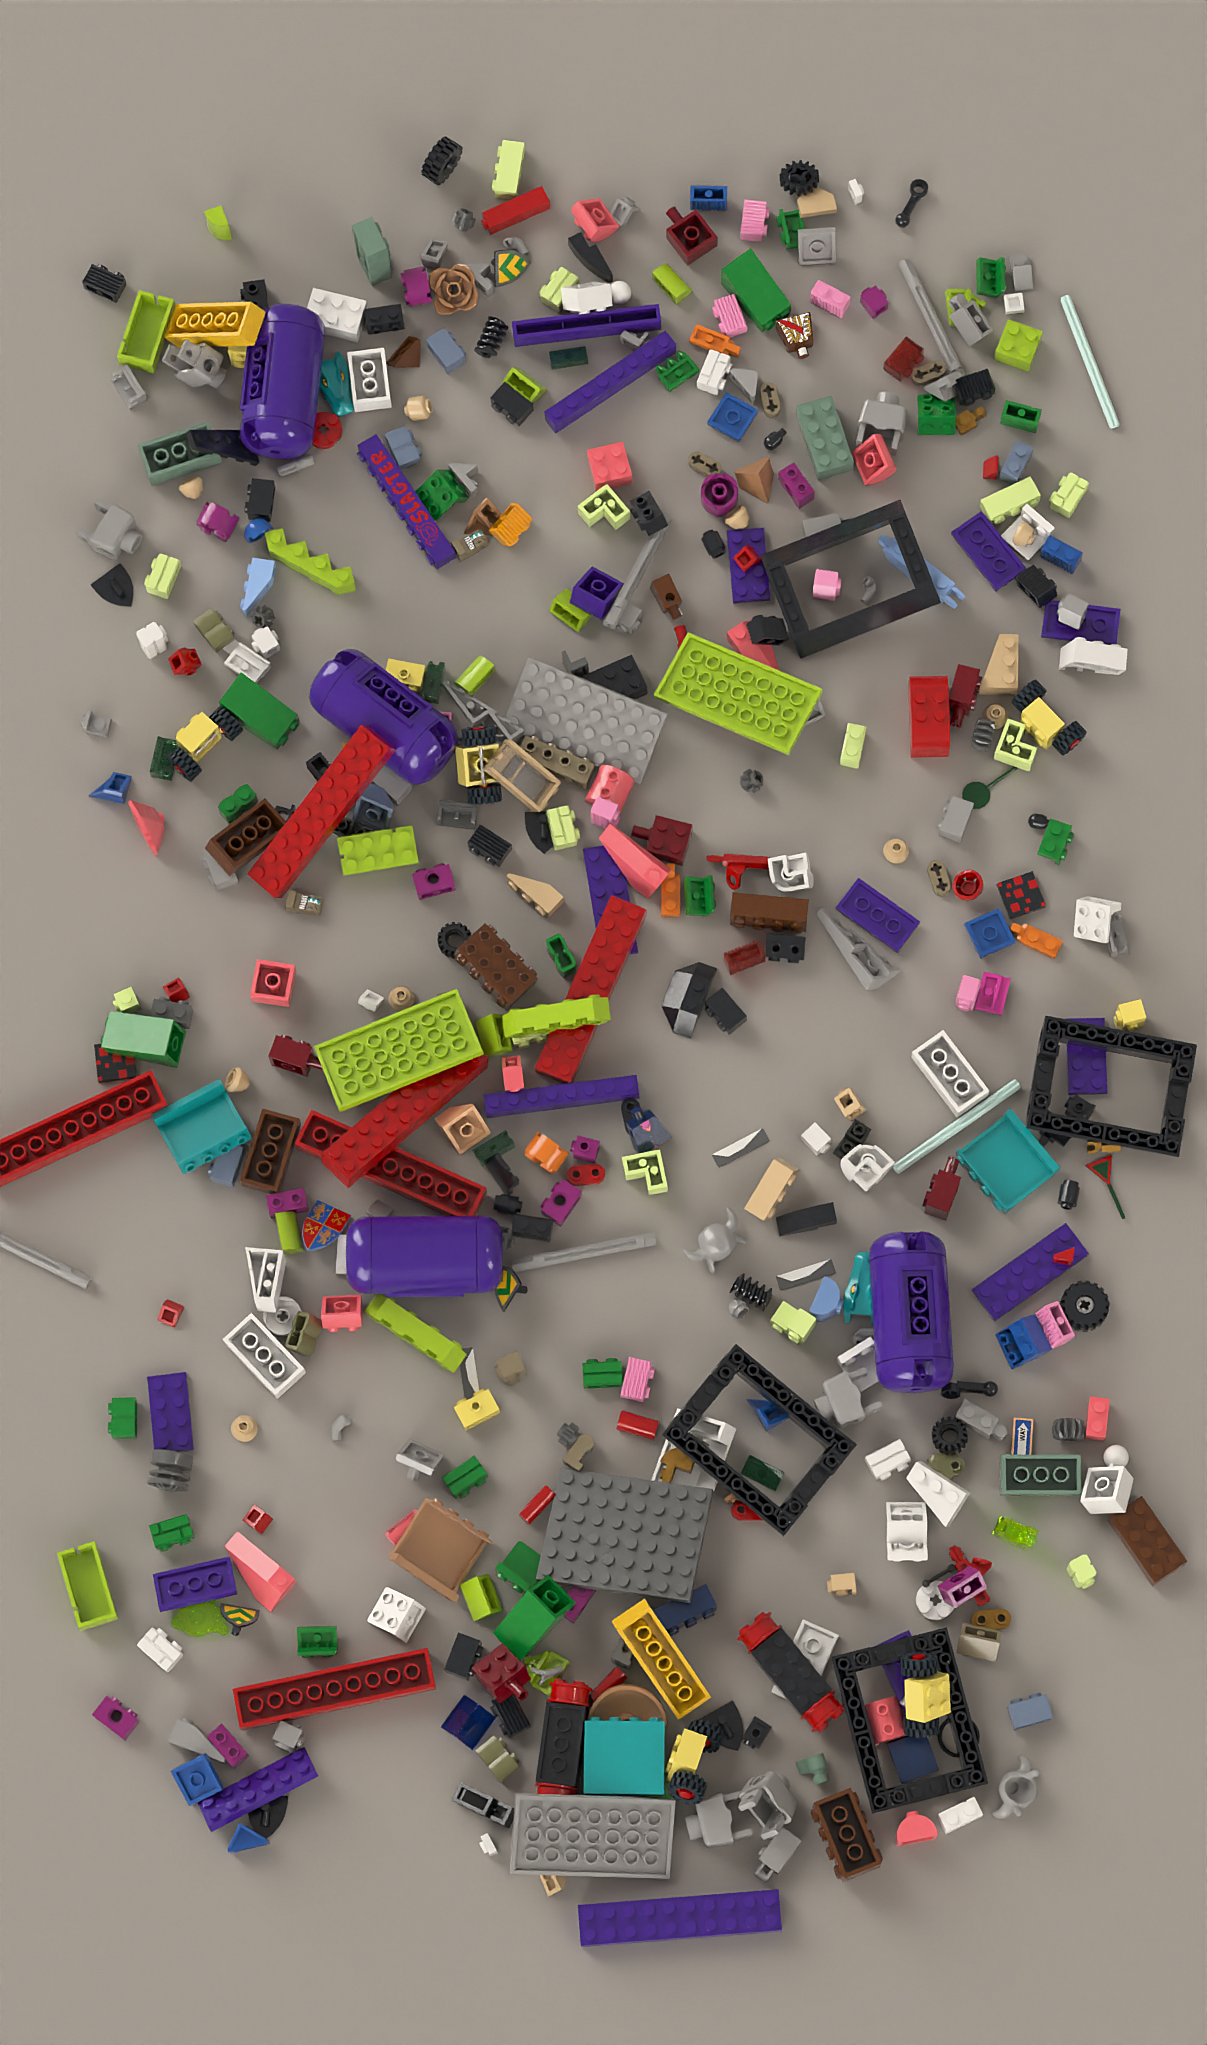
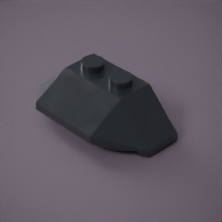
M698 962L674 971L661 1005L673 1033L691 1039L717 968Z

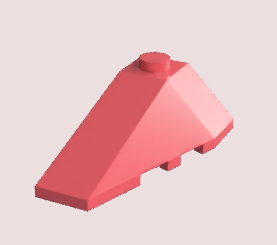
M751 620L742 622L727 632V641L736 653L779 670L772 645L751 643L752 640H750L748 626H746Z
M131 800L128 804L135 822L155 856L159 852L165 832L163 823L166 820L161 812H156L155 808Z
M611 823L599 837V840L631 886L647 899L671 870Z
M238 1531L225 1545L226 1550L255 1599L272 1612L297 1583L296 1580Z

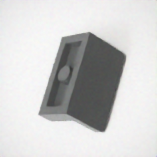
M566 651L562 652V661L567 672L578 677L589 673L588 662L585 657L571 663Z

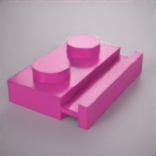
M984 972L975 1010L1002 1016L1011 978Z

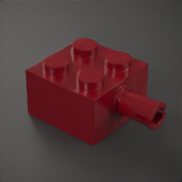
M672 207L666 212V215L674 223L666 229V238L687 266L718 246V237L697 210H694L684 218L676 207Z
M961 664L957 666L949 695V711L953 712L950 725L953 727L956 720H958L956 727L961 728L964 715L969 716L970 710L974 711L982 681V676H979L980 669Z
M656 815L652 828L647 829L634 825L631 837L647 840L646 850L658 860L683 866L693 832V824Z
M284 1034L275 1036L268 1055L271 1066L308 1077L311 1067L323 1070L319 1058L315 1056L310 1043L302 1040L300 1042L293 1041L292 1037Z
M950 1156L944 1171L939 1169L938 1174H933L929 1187L932 1190L931 1192L927 1191L922 1205L925 1207L924 1213L945 1221L961 1181V1177L955 1175L960 1160L955 1158L953 1165H951L954 1157Z
M503 1643L471 1667L478 1682L499 1703H502L512 1694L519 1701L524 1700L528 1696V1691L523 1685L530 1681L531 1678L525 1666Z

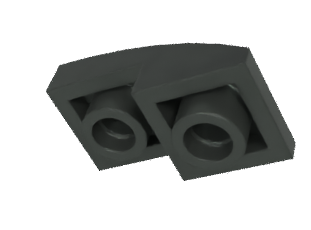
M344 817L333 831V834L340 837L375 830Z
M855 1119L833 1154L842 1159L859 1144L862 1145L872 1129Z

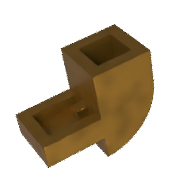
M678 1448L671 1449L660 1460L661 1464L667 1467L662 1468L659 1479H662L661 1482L672 1483L676 1469L691 1474L695 1462Z

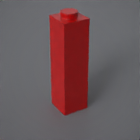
M540 186L482 212L483 219L481 224L484 230L488 229L490 235L550 209V200L543 187Z

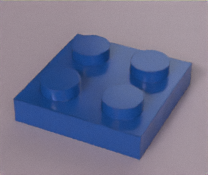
M726 392L709 418L707 425L740 442L758 414V409Z
M999 908L964 923L980 959L1015 944L1012 933Z
M207 1753L171 1770L189 1806L224 1789Z

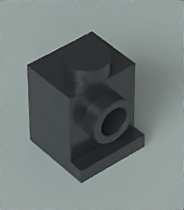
M1075 1095L1074 1098L1069 1097L1064 1107L1067 1108L1065 1114L1070 1117L1088 1120L1094 1112L1096 1105ZM1080 1105L1083 1109L1077 1110L1075 1106Z
M754 1716L742 1736V1739L745 1740L743 1743L752 1749L755 1747L759 1749L772 1726ZM754 1730H758L760 1732V1735L758 1737H754L752 1735V1732Z

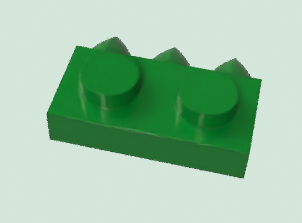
M677 351L679 362L672 358H667L668 369L662 365H657L656 367L658 378L669 393L699 373V368L685 352Z

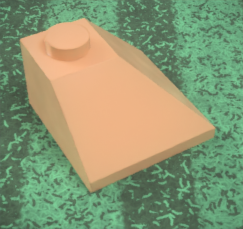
M473 1104L449 1107L434 1118L443 1134L459 1155L491 1133Z

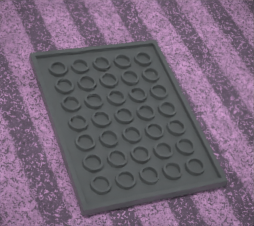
M560 1468L555 1490L556 1495L553 1499L537 1571V1582L549 1575L558 1585L691 1603L714 1493L713 1489Z

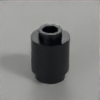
M712 529L703 534L704 537L701 540L709 556L715 559L726 553V547L718 531H713Z
M1064 1180L1063 1184H1061L1057 1202L1061 1205V1208L1072 1210V1207L1077 1206L1080 1191L1078 1182Z
M496 1195L493 1210H497L498 1213L514 1216L517 1212L521 1213L523 1201H519L517 1196Z

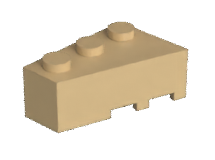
M999 634L980 686V695H1017L1019 634Z
M780 1157L773 1159L744 1209L763 1221L768 1218L771 1219L777 1210L775 1206L784 1199L785 1191L794 1182L795 1175L799 1169Z

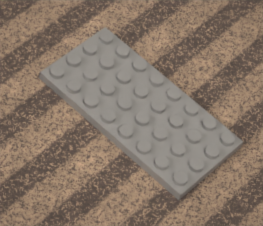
M528 657L505 719H509L519 728H523L525 731L523 736H535L547 745L552 743L558 746L559 750L564 752L566 750L576 754V757L581 759L583 757L588 758L597 767L609 765L629 774L634 779V782L641 784L668 713L535 658Z
M516 1793L510 1874L669 1879L676 1800L674 1798Z

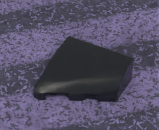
M499 1153L489 1159L485 1166L503 1193L506 1195L512 1194L513 1188L519 1185V1178L513 1175L510 1167Z

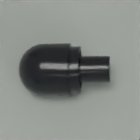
M783 428L778 432H771L764 439V447L767 450L776 449L783 441L782 437L787 432Z
M1037 813L1030 815L1028 818L1030 827L1040 830L1045 829V826L1047 827L1050 819H1047V816Z

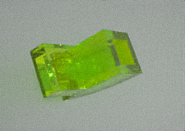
M999 1516L992 1535L1026 1550V1548H1032L1039 1530L1031 1526L1021 1525L1011 1518Z

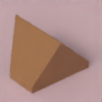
M769 457L734 471L738 485L742 490L768 504L774 476Z
M486 497L474 510L464 534H471L476 530L482 529L485 535L493 536L489 529L502 514L489 498Z

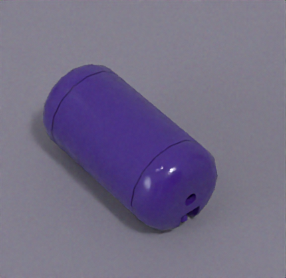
M276 304L271 308L262 309L266 313L255 345L247 346L240 410L242 411L240 437L246 448L259 456L288 460L306 454L311 448L314 439L325 325L318 314L306 307L293 304Z
M346 649L338 652L333 660L325 663L313 680L309 699L314 710L350 739L361 725H367L396 749L385 766L404 781L417 785L426 783L433 779L452 757L459 737L455 725L364 653L356 649Z
M486 1216L358 1218L347 1229V1280L350 1286L359 1293L386 1294V1297H464V1293L491 1292L498 1287L503 1275L502 1230L497 1221Z
M902 1231L883 1235L873 1242L869 1253L877 1379L884 1388L892 1392L921 1393L938 1390L949 1383L954 1370L945 1245L939 1237L923 1231Z

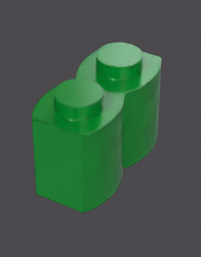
M245 784L240 786L233 796L223 799L218 809L222 817L229 824L238 819L243 812L254 807L258 799L251 787Z
M559 933L547 938V952L551 959L555 961L558 973L563 978L575 973V959L571 952L567 950L565 939Z
M135 1397L112 1398V1403H108V1414L112 1415L111 1422H108V1434H111L113 1439L137 1438V1399Z

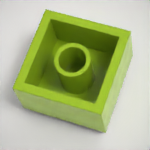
M1008 319L995 351L994 360L1029 372L1042 340L1043 331Z

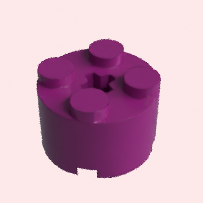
M425 266L404 270V273H400L403 287L407 286V291H404L406 304H410L411 307L432 303Z
M715 473L709 475L703 481L701 503L704 509L716 517H722L736 507L738 503V487L736 481L730 475Z
M206 502L196 521V525L204 533L210 535L213 532L217 535L218 539L227 542L240 518L235 514L230 516L229 510L222 506Z

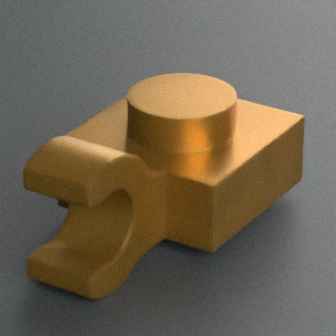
M982 406L973 413H970L967 409L956 416L955 427L961 436L976 428V421L986 416V411Z
M1087 1140V1145H1094L1087 1147L1088 1154H1094L1099 1149L1102 1152L1108 1153L1121 1151V1146Z

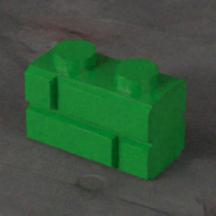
M1006 400L1000 424L1036 433L1042 409Z
M607 1358L606 1362H598V1359H588L586 1363H582L584 1389L623 1386L622 1361H618L617 1358Z
M474 1455L444 1475L442 1480L455 1499L458 1497L462 1499L470 1494L469 1490L474 1486L479 1488L485 1484L488 1474Z
M187 1514L149 1525L155 1548L157 1550L161 1549V1552L172 1549V1545L178 1543L180 1546L190 1544L191 1539L195 1538Z

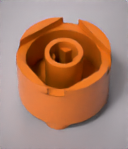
M538 1131L524 1150V1155L536 1164L538 1161L541 1162L540 1166L550 1174L557 1172L569 1154L565 1149H561L558 1144Z

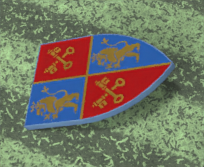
M317 1200L304 1220L302 1228V1238L307 1251L318 1250L334 1242L342 1233L352 1215Z

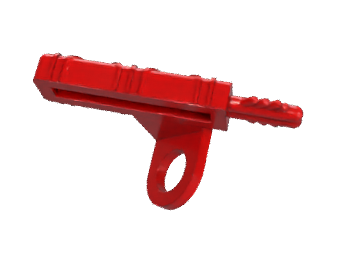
M729 853L724 854V856H706L707 861L714 863L723 862V866L727 867L726 881L733 890L740 888L741 875L746 868L769 869L768 859L770 857ZM731 875L735 878L736 885L731 882Z
M953 1545V1548H949V1556L952 1558V1561L957 1562L955 1567L958 1572L971 1566L980 1571L983 1576L992 1567V1562L974 1557L972 1563H969L967 1558L963 1559L964 1553H962L961 1548L956 1547V1545ZM986 1590L973 1596L979 1607L990 1601Z

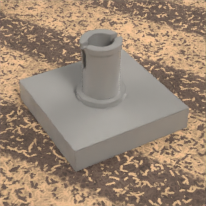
M835 227L798 230L799 265L836 263Z
M408 1439L398 1452L395 1460L410 1466L407 1477L417 1481L420 1472L431 1476L442 1462L444 1454Z

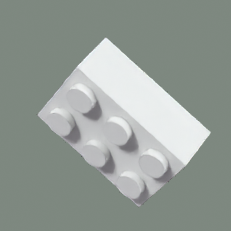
M313 288L307 308L319 315L325 325V335L358 343L365 321L364 309H368L367 301Z
M384 348L347 352L355 412L392 408Z

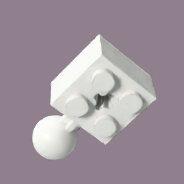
M616 281L611 285L610 283L589 282L561 287L563 310H570V313L579 314L590 313V310L604 311L606 307L613 306L612 302L618 305L628 302L631 297V288L624 281Z
M1112 1445L1104 1452V1462L1108 1467L1088 1468L1080 1502L1090 1514L1126 1512L1134 1478L1125 1468L1129 1460L1128 1452L1120 1445Z

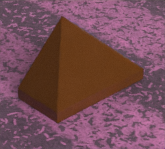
M408 336L388 359L386 364L395 368L420 367V340Z

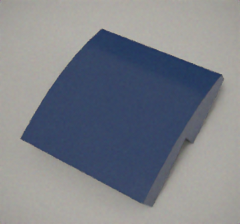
M909 1735L887 1743L901 1784L939 1771L927 1736L916 1738V1736L910 1737Z

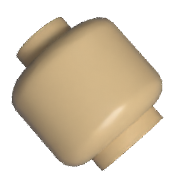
M423 395L409 398L407 404L404 405L405 415L409 416L412 421L428 419L433 412L431 400Z

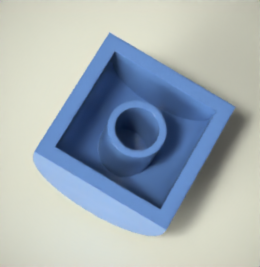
M824 1276L810 1308L809 1314L816 1318V1322L827 1321L835 1314L840 1315L844 1301L840 1299L839 1288L832 1279Z

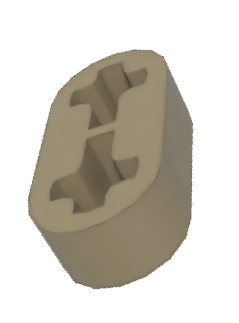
M933 361L915 368L911 376L913 384L923 386L942 378L945 375V365L941 361ZM934 367L940 369V373L937 374V372L934 371ZM918 373L921 376L924 375L922 380L916 378Z
M766 382L760 388L763 411L767 417L775 418L780 413L778 392L775 384ZM767 388H769L771 391L770 398H768V394L766 392ZM771 402L775 408L774 412H771L769 409V403Z
M693 452L689 456V466L696 472L706 477L715 473L721 474V464L701 452ZM700 458L701 463L694 464L693 459ZM715 466L716 471L710 473V468H713Z
M933 860L929 863L927 869L933 891L938 896H946L950 892L951 885L945 866L941 861ZM933 866H936L937 868H941V869L939 870V876H938V877H937L935 871H931V870H933ZM939 880H941L943 886L946 885L945 891L937 889L939 887Z

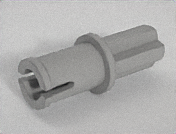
M311 454L296 460L292 459V462L277 467V472L281 477L293 472L299 473V470L314 465V460Z

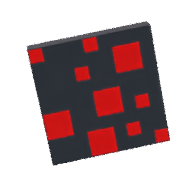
M1033 871L999 882L996 885L1010 920L1046 907Z
M101 1044L94 1045L99 1083L137 1077L134 1058L107 1053L101 1048Z

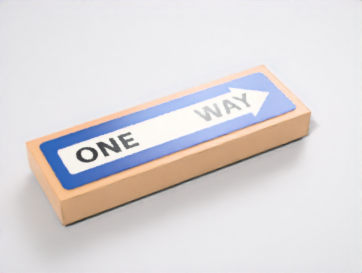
M1013 1418L1011 1454L1031 1455L1033 1419Z

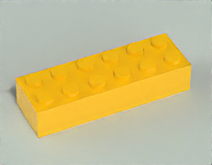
M252 302L175 304L164 338L177 347H182L184 340H188L195 345L206 343L210 347L254 346L266 312Z
M645 1599L612 1620L615 1628L678 1720L711 1698Z

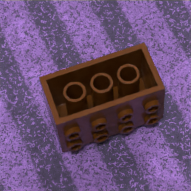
M484 923L457 948L454 954L455 960L462 967L465 966L469 971V975L474 980H478L482 984L481 987L487 994H491L495 998V1002L507 1011L535 985L538 980L536 977L537 973L532 967L529 966L527 968L523 963L524 959L517 952L514 954L509 949L511 947L504 938L501 940L496 935L498 932L492 925L488 926Z
M851 1788L814 1802L813 1809H811L814 1822H818L820 1825L818 1830L822 1842L825 1840L827 1842L826 1852L829 1860H834L836 1866L833 1868L837 1879L841 1878L842 1882L880 1868L883 1860L879 1848L876 1849L873 1844L875 1843V1838L872 1830L867 1829L866 1824L868 1821L864 1811L860 1812L858 1807L860 1803L856 1792H852Z

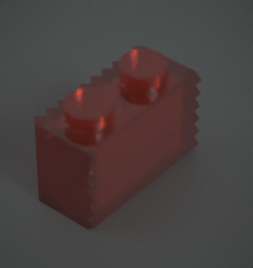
M906 336L884 362L883 369L900 382L904 377L907 379L912 374L914 365H919L925 357L924 348Z
M759 940L752 943L749 942V945H742V947L735 948V950L732 949L727 953L724 952V963L730 975L765 962V953Z

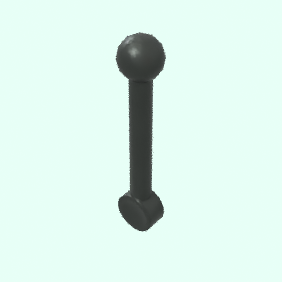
M950 1564L946 1570L929 1580H924L922 1582L923 1587L927 1588L930 1583L948 1572H954L956 1570L955 1565Z

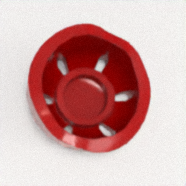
M971 869L960 872L953 880V891L961 900L969 901L976 899L983 891L981 875Z

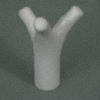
M562 1666L549 1670L531 1668L532 1672L542 1675L539 1681L540 1685L551 1677L564 1674Z

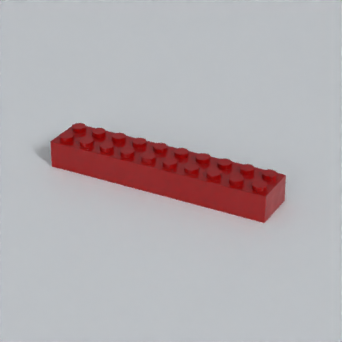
M361 725L248 871L247 875L274 898H282L396 749L369 726Z
M613 895L610 896L565 1000L585 999L591 995L608 997V1001L610 1000L647 916L646 909ZM582 1025L576 1029H557L550 1032L536 1063V1073L563 1084L573 1083L598 1025Z
M483 1054L393 1091L322 1153L321 1163L347 1188H350L488 1068L489 1058Z
M152 1070L0 1139V1187L151 1118V1114L167 1107V1102Z
M311 1109L295 1141L296 1149L322 1160V1153L352 1127ZM397 1147L361 1177L446 1216H476L487 1194L485 1186Z
M424 1648L243 1686L232 1690L239 1727L241 1730L280 1723V1721L295 1720L437 1689L429 1650Z

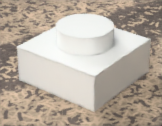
M856 179L848 182V190L856 205L862 202L864 190L862 185L858 184Z
M1022 293L1006 294L1003 296L1006 315L1024 313Z
M367 989L360 996L358 1004L375 1012L382 1004L384 997Z
M488 1833L481 1836L482 1842L479 1844L483 1852H489L490 1856L498 1853Z

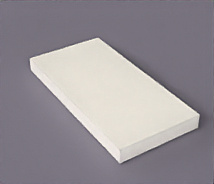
M803 1619L793 1642L820 1676H822L839 1635ZM774 1685L771 1693L786 1699Z

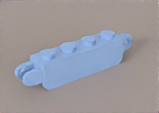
M883 534L878 539V543L884 548L882 551L885 553V558L911 579L896 539L893 538L891 540ZM924 559L941 603L945 602L955 609L958 604L949 595L952 593L959 600H963L965 595L955 587L953 581Z

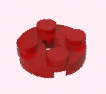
M330 412L317 413L313 446L319 449H328L341 439L343 430L337 415ZM323 426L329 429V431H326L325 434H322V432L319 431V429Z

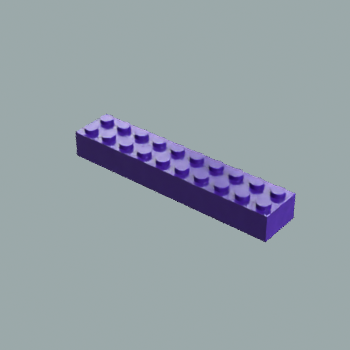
M779 1889L578 1905L581 1947L782 1932Z

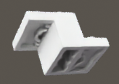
M886 1502L888 1560L896 1562L902 1560H913L916 1562L928 1560L926 1502Z

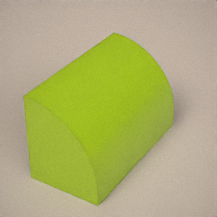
M222 206L204 211L210 233L217 239L231 240L229 224Z
M663 264L652 272V280L676 305L693 292L669 264Z
M512 367L502 381L509 384L533 404L548 390L520 367Z
M566 588L554 598L549 612L576 632H579L593 615L571 604L572 592Z
M478 656L454 682V685L463 689L465 693L472 697L495 672V665L485 657Z
M490 1014L476 1021L481 1048L487 1057L500 1056L513 1051L510 1038H505L503 1014Z
M275 1213L284 1255L302 1252L303 1247L296 1213Z
M489 1574L476 1576L460 1585L474 1622L503 1611Z

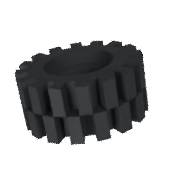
M452 922L450 925L448 923L445 924L446 927L441 928L437 938L441 952L447 957L451 956L453 959H455L454 954L457 948L471 936L467 926H463L460 922L458 924H455V922ZM452 934H459L462 937V943L457 947H452L447 942L448 937Z
M951 1416L947 1417L948 1420H945L943 1417L941 1422L937 1421L936 1426L932 1428L933 1444L936 1449H939L940 1453L945 1451V1455H949V1452L955 1455V1451L960 1453L962 1451L961 1448H965L968 1442L966 1426L963 1425L961 1420L958 1422L956 1417L951 1420ZM947 1430H953L957 1433V1438L954 1441L947 1442L942 1438L943 1433Z

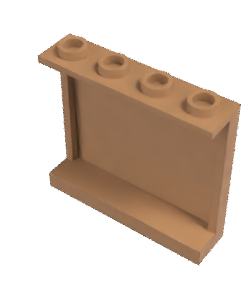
M425 1498L388 1559L446 1599L456 1602L459 1598L456 1592L485 1545L487 1543L492 1544L493 1541L488 1539L489 1535L481 1529L475 1530L473 1528L474 1524L470 1521L459 1519V1514L450 1508L446 1510L443 1507L444 1503L440 1500Z

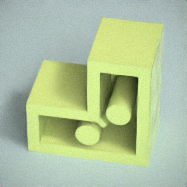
M608 484L578 505V514L589 527L605 517L614 529L617 530L630 520V510Z
M1007 719L995 751L994 760L1030 772L1037 748L1020 742L1025 730V724Z
M660 1150L622 1157L626 1181L645 1177L649 1195L668 1192Z
M783 1301L771 1318L770 1324H772V1328L776 1332L787 1334L791 1342L803 1345L816 1326V1318L803 1309L797 1310Z

